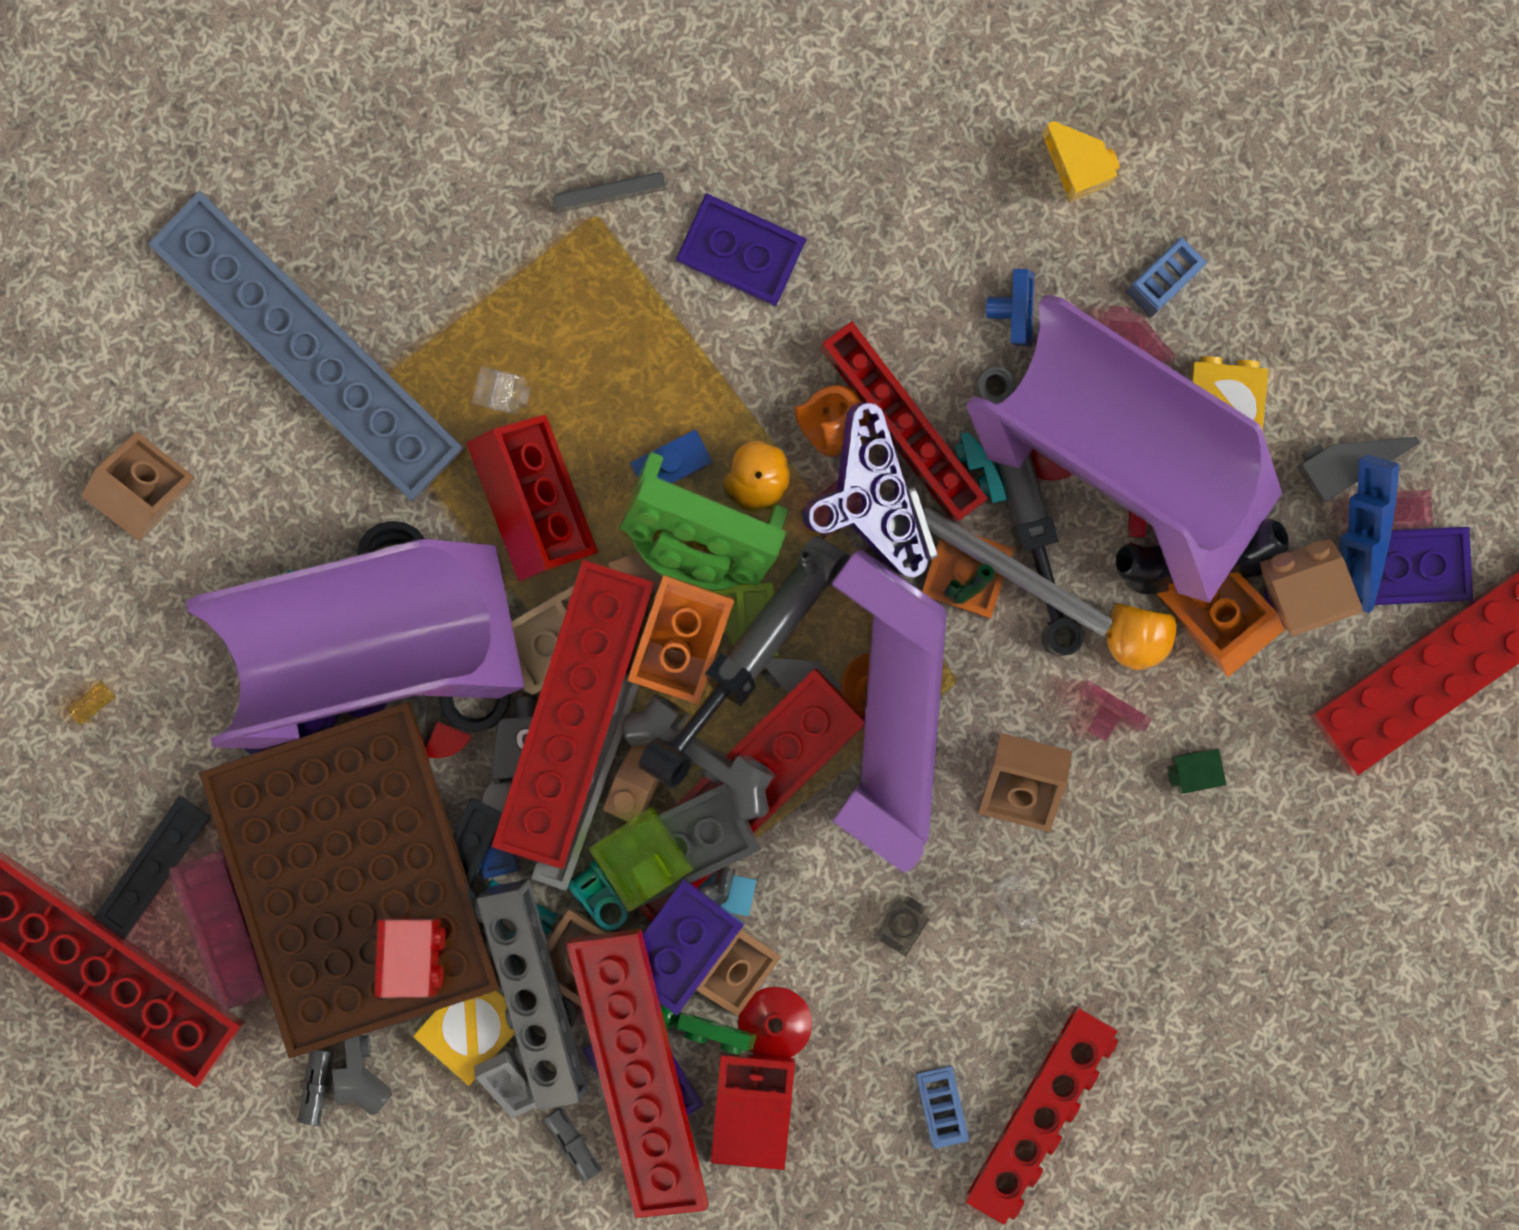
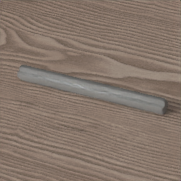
M928 506L922 508L929 530L934 535L980 563L991 566L1001 576L1096 634L1104 636L1109 630L1112 620L1105 614Z

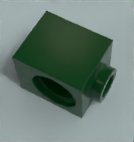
M1219 748L1172 756L1173 765L1167 766L1171 787H1178V792L1181 794L1226 785Z

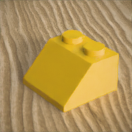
M1056 121L1046 125L1042 137L1069 202L1112 185L1118 176L1116 170L1120 169L1119 161L1112 148L1106 149L1102 140Z

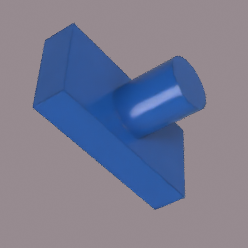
M1013 269L1012 297H987L986 315L988 319H1012L1011 343L1021 347H1032L1035 273L1029 269Z
M696 429L652 451L664 458L657 478L671 484L713 463ZM650 453L630 462L637 478L642 465Z

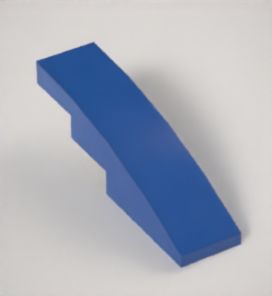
M1369 454L1359 459L1358 493L1349 500L1348 532L1340 537L1339 548L1362 605L1363 612L1366 613L1373 611L1384 571L1396 506L1400 465L1399 463Z

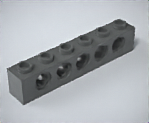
M525 879L487 887L476 898L475 910L479 922L484 923L487 934L485 941L486 949L489 956L494 959L498 980L502 988L498 991L504 994L507 1004V1024L510 1029H514L517 1039V1059L520 1064H524L527 1074V1094L530 1099H534L537 1110L579 1103L588 1091V1086L530 881ZM502 919L511 920L515 924L516 931L507 929ZM513 954L523 957L526 966L518 965L513 959ZM523 990L531 991L535 995L536 1001L528 1000L524 996ZM533 1025L542 1027L546 1032V1036L538 1035L534 1031ZM542 1060L553 1063L556 1071L548 1070Z

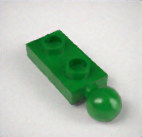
M660 1003L666 1030L675 1026L676 1029L686 1031L684 1038L705 1044L707 1038L721 1042L719 1049L741 1055L742 1049L746 1051L753 1049L756 1034L689 1013L679 1012L678 1015H675Z

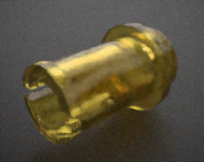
M100 680L97 685L77 701L72 699L70 701L72 705L67 710L80 726L85 722L90 724L92 722L91 717L112 700H115L116 696Z

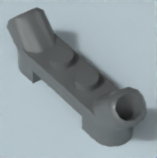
M654 694L645 710L629 713L622 721L624 738L633 746L648 744L658 737L667 742H673L683 729L690 714L668 699ZM695 737L684 752L692 758L693 762L702 767L700 773L716 783L722 781L729 786L734 816L739 820L766 816L769 806L765 790L775 774L750 755L737 756L733 762L698 737Z
M360 1035L344 1041L347 1065L336 1066L332 1070L334 1094L337 1105L356 1103L368 1114L373 1115L377 1114L392 1096V1091L390 1087L366 1069L365 1057H371L369 1035Z

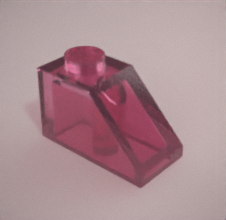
M1111 306L1109 312H1103L1100 315V323L1165 365L1174 363L1175 354L1141 315L1131 314L1132 308Z

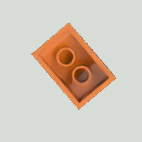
M1239 572L1228 574L1210 603L1177 593L1174 583L1169 584V591L1155 593L1198 646L1227 677L1231 676L1285 630L1278 613Z
M663 574L627 681L699 705L707 682L705 672L714 661L735 599Z

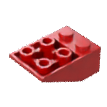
M721 1051L711 1163L785 1170L795 1058L744 1053L737 1055Z

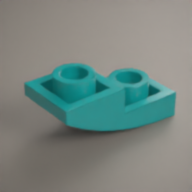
M968 432L960 434V443L954 444L957 459L962 465L966 464L967 472L982 469L983 476L977 477L978 485L986 497H989L990 505L1006 501V494L998 472L992 461L988 460L984 449Z

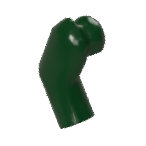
M987 564L980 565L964 585L957 579L951 580L944 591L945 596L951 598L954 604L967 602L981 593L994 578L993 568Z

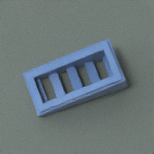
M1180 237L1131 284L1126 293L1152 318L1207 262ZM1178 252L1192 268L1187 271L1173 255ZM1165 263L1181 277L1178 281L1163 267ZM1155 273L1170 287L1167 292L1152 278ZM1144 284H1145L1159 299H1157V298L1144 286Z
M952 1065L916 1073L932 1148L937 1149L968 1142V1132ZM944 1079L948 1080L949 1086L927 1090L926 1083ZM951 1094V1101L930 1104V1098ZM951 1109L955 1111V1116L934 1120V1113ZM958 1125L959 1131L937 1135V1128Z

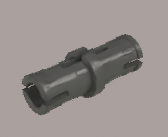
M318 1049L309 1053L305 1081H301L300 1089H303L297 1118L298 1123L313 1126L321 1125L325 1093H329L330 1085L327 1082L333 1051Z
M562 1107L542 1119L559 1145V1153L561 1156L565 1155L582 1183L602 1171L601 1166L594 1159L585 1144L587 1139L583 1133L579 1135Z

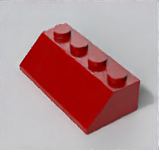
M546 414L492 429L466 442L518 582L545 574L598 553Z

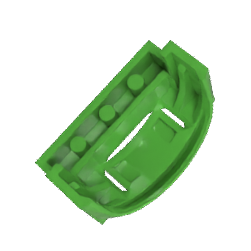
M650 452L640 469L619 530L628 533L641 557L661 576L664 574L711 591L725 590L739 584H752L757 587L779 555L786 534L782 527L789 509L777 504L774 505L768 521L764 523L657 478L664 458ZM662 530L658 538L654 542L652 538L655 535L656 531ZM678 539L684 541L694 540L706 545L709 551L717 555L697 551L683 544Z

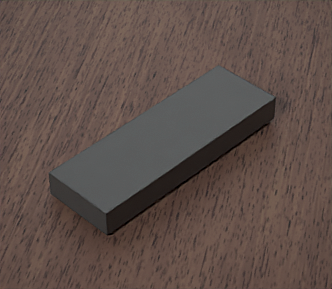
M657 172L557 193L554 196L557 212L561 213L665 191L666 185L663 173Z

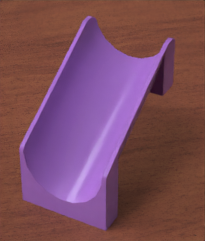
M1044 295L1039 302L1040 325L1036 349L1027 373L1017 389L999 404H993L988 400L971 396L967 402L966 407L988 460L1019 469L1032 449L1040 452L1154 527L1177 593L1210 603L1258 531L1259 526L1282 495L1262 428L1251 418L1079 310L1070 302L1057 296Z
M421 539L215 592L200 594L185 602L187 612L206 621L224 640L235 661L240 681V702L232 724L221 734L210 738L212 747L270 749L299 739L297 723L415 695L498 699L525 688L496 545Z
M861 549L852 555L832 583L833 586L873 614L861 778L859 784L844 803L833 822L902 872H907L914 868L922 857L924 845L929 837L947 613L941 604L867 551Z

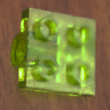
M653 807L647 809L589 848L629 912L693 871V868Z

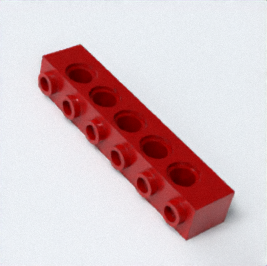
M853 321L822 343L820 350L848 387L858 393L864 402L876 404L881 408L893 446L952 522L958 523L988 500Z
M1075 1006L964 1197L967 1204L1003 1225L1006 1224L1008 1218L1015 1220L1025 1202L1021 1199L1022 1194L1027 1186L1033 1188L1043 1172V1168L1039 1166L1046 1153L1052 1156L1061 1142L1062 1136L1058 1134L1065 1121L1071 1123L1081 1107L1077 1100L1084 1089L1090 1091L1100 1074L1096 1070L1102 1057L1108 1059L1116 1048L1119 1040L1114 1037L1117 1033L1115 1028ZM1081 1042L1089 1044L1091 1053L1088 1059L1082 1062L1074 1061L1071 1057L1072 1048ZM1059 1075H1068L1072 1079L1071 1089L1064 1094H1058L1052 1088L1054 1079ZM1041 1107H1048L1053 1110V1119L1046 1126H1039L1033 1120L1034 1113ZM1027 1139L1034 1142L1035 1149L1031 1156L1020 1158L1015 1155V1146L1019 1141ZM1003 1172H1011L1016 1176L1015 1185L1009 1190H1001L996 1186V1179Z

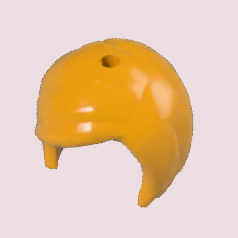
M751 441L743 444L735 452L732 459L731 472L723 480L725 491L743 508L763 509L775 505L783 497L784 491L787 490L790 482L787 458L781 449L771 444H766L763 441ZM758 471L761 473L760 478L755 477V473Z
M1120 603L1113 604L1110 614L1112 625L1107 631V645L1115 660L1119 664L1133 670L1155 667L1164 661L1170 654L1175 642L1176 621L1174 616Z

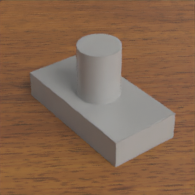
M503 1051L495 1057L474 1066L475 1078L511 1118L536 1107L534 1099H530L527 1094V1074L518 1065L515 1053Z

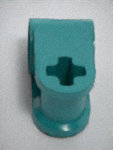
M593 859L590 862L589 868L573 880H570L568 888L601 928L615 930L627 922L629 912H626L611 879L599 863ZM593 878H596V880L589 886H587L585 889L582 888ZM609 902L617 904L621 909V918L615 924L607 923L602 917V908Z

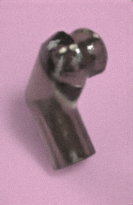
M726 866L717 870L713 884L700 889V891L719 905L726 903L736 869Z

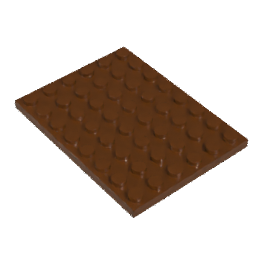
M405 702L199 772L289 1059L502 989L493 958L489 956L486 949L485 933L476 915L475 902L411 702ZM396 916L441 919L440 927L445 929V946L443 950H439L438 965L443 966L444 979L442 987L437 988V995L430 997H375L378 920Z

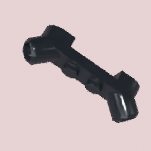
M1273 519L1263 521L1230 573L1240 572L1244 578L1262 575L1260 562L1271 559L1277 554L1284 553L1289 548V538L1285 527ZM1131 542L1123 545L1117 552L1115 561L1118 575L1122 579L1128 580L1133 590L1141 594L1169 591V584L1174 582L1160 545L1144 547Z

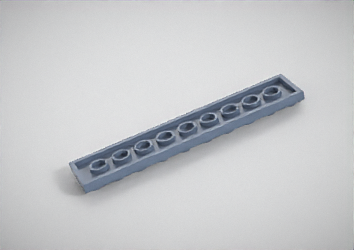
M198 191L148 243L410 501L414 502L465 449L201 191Z

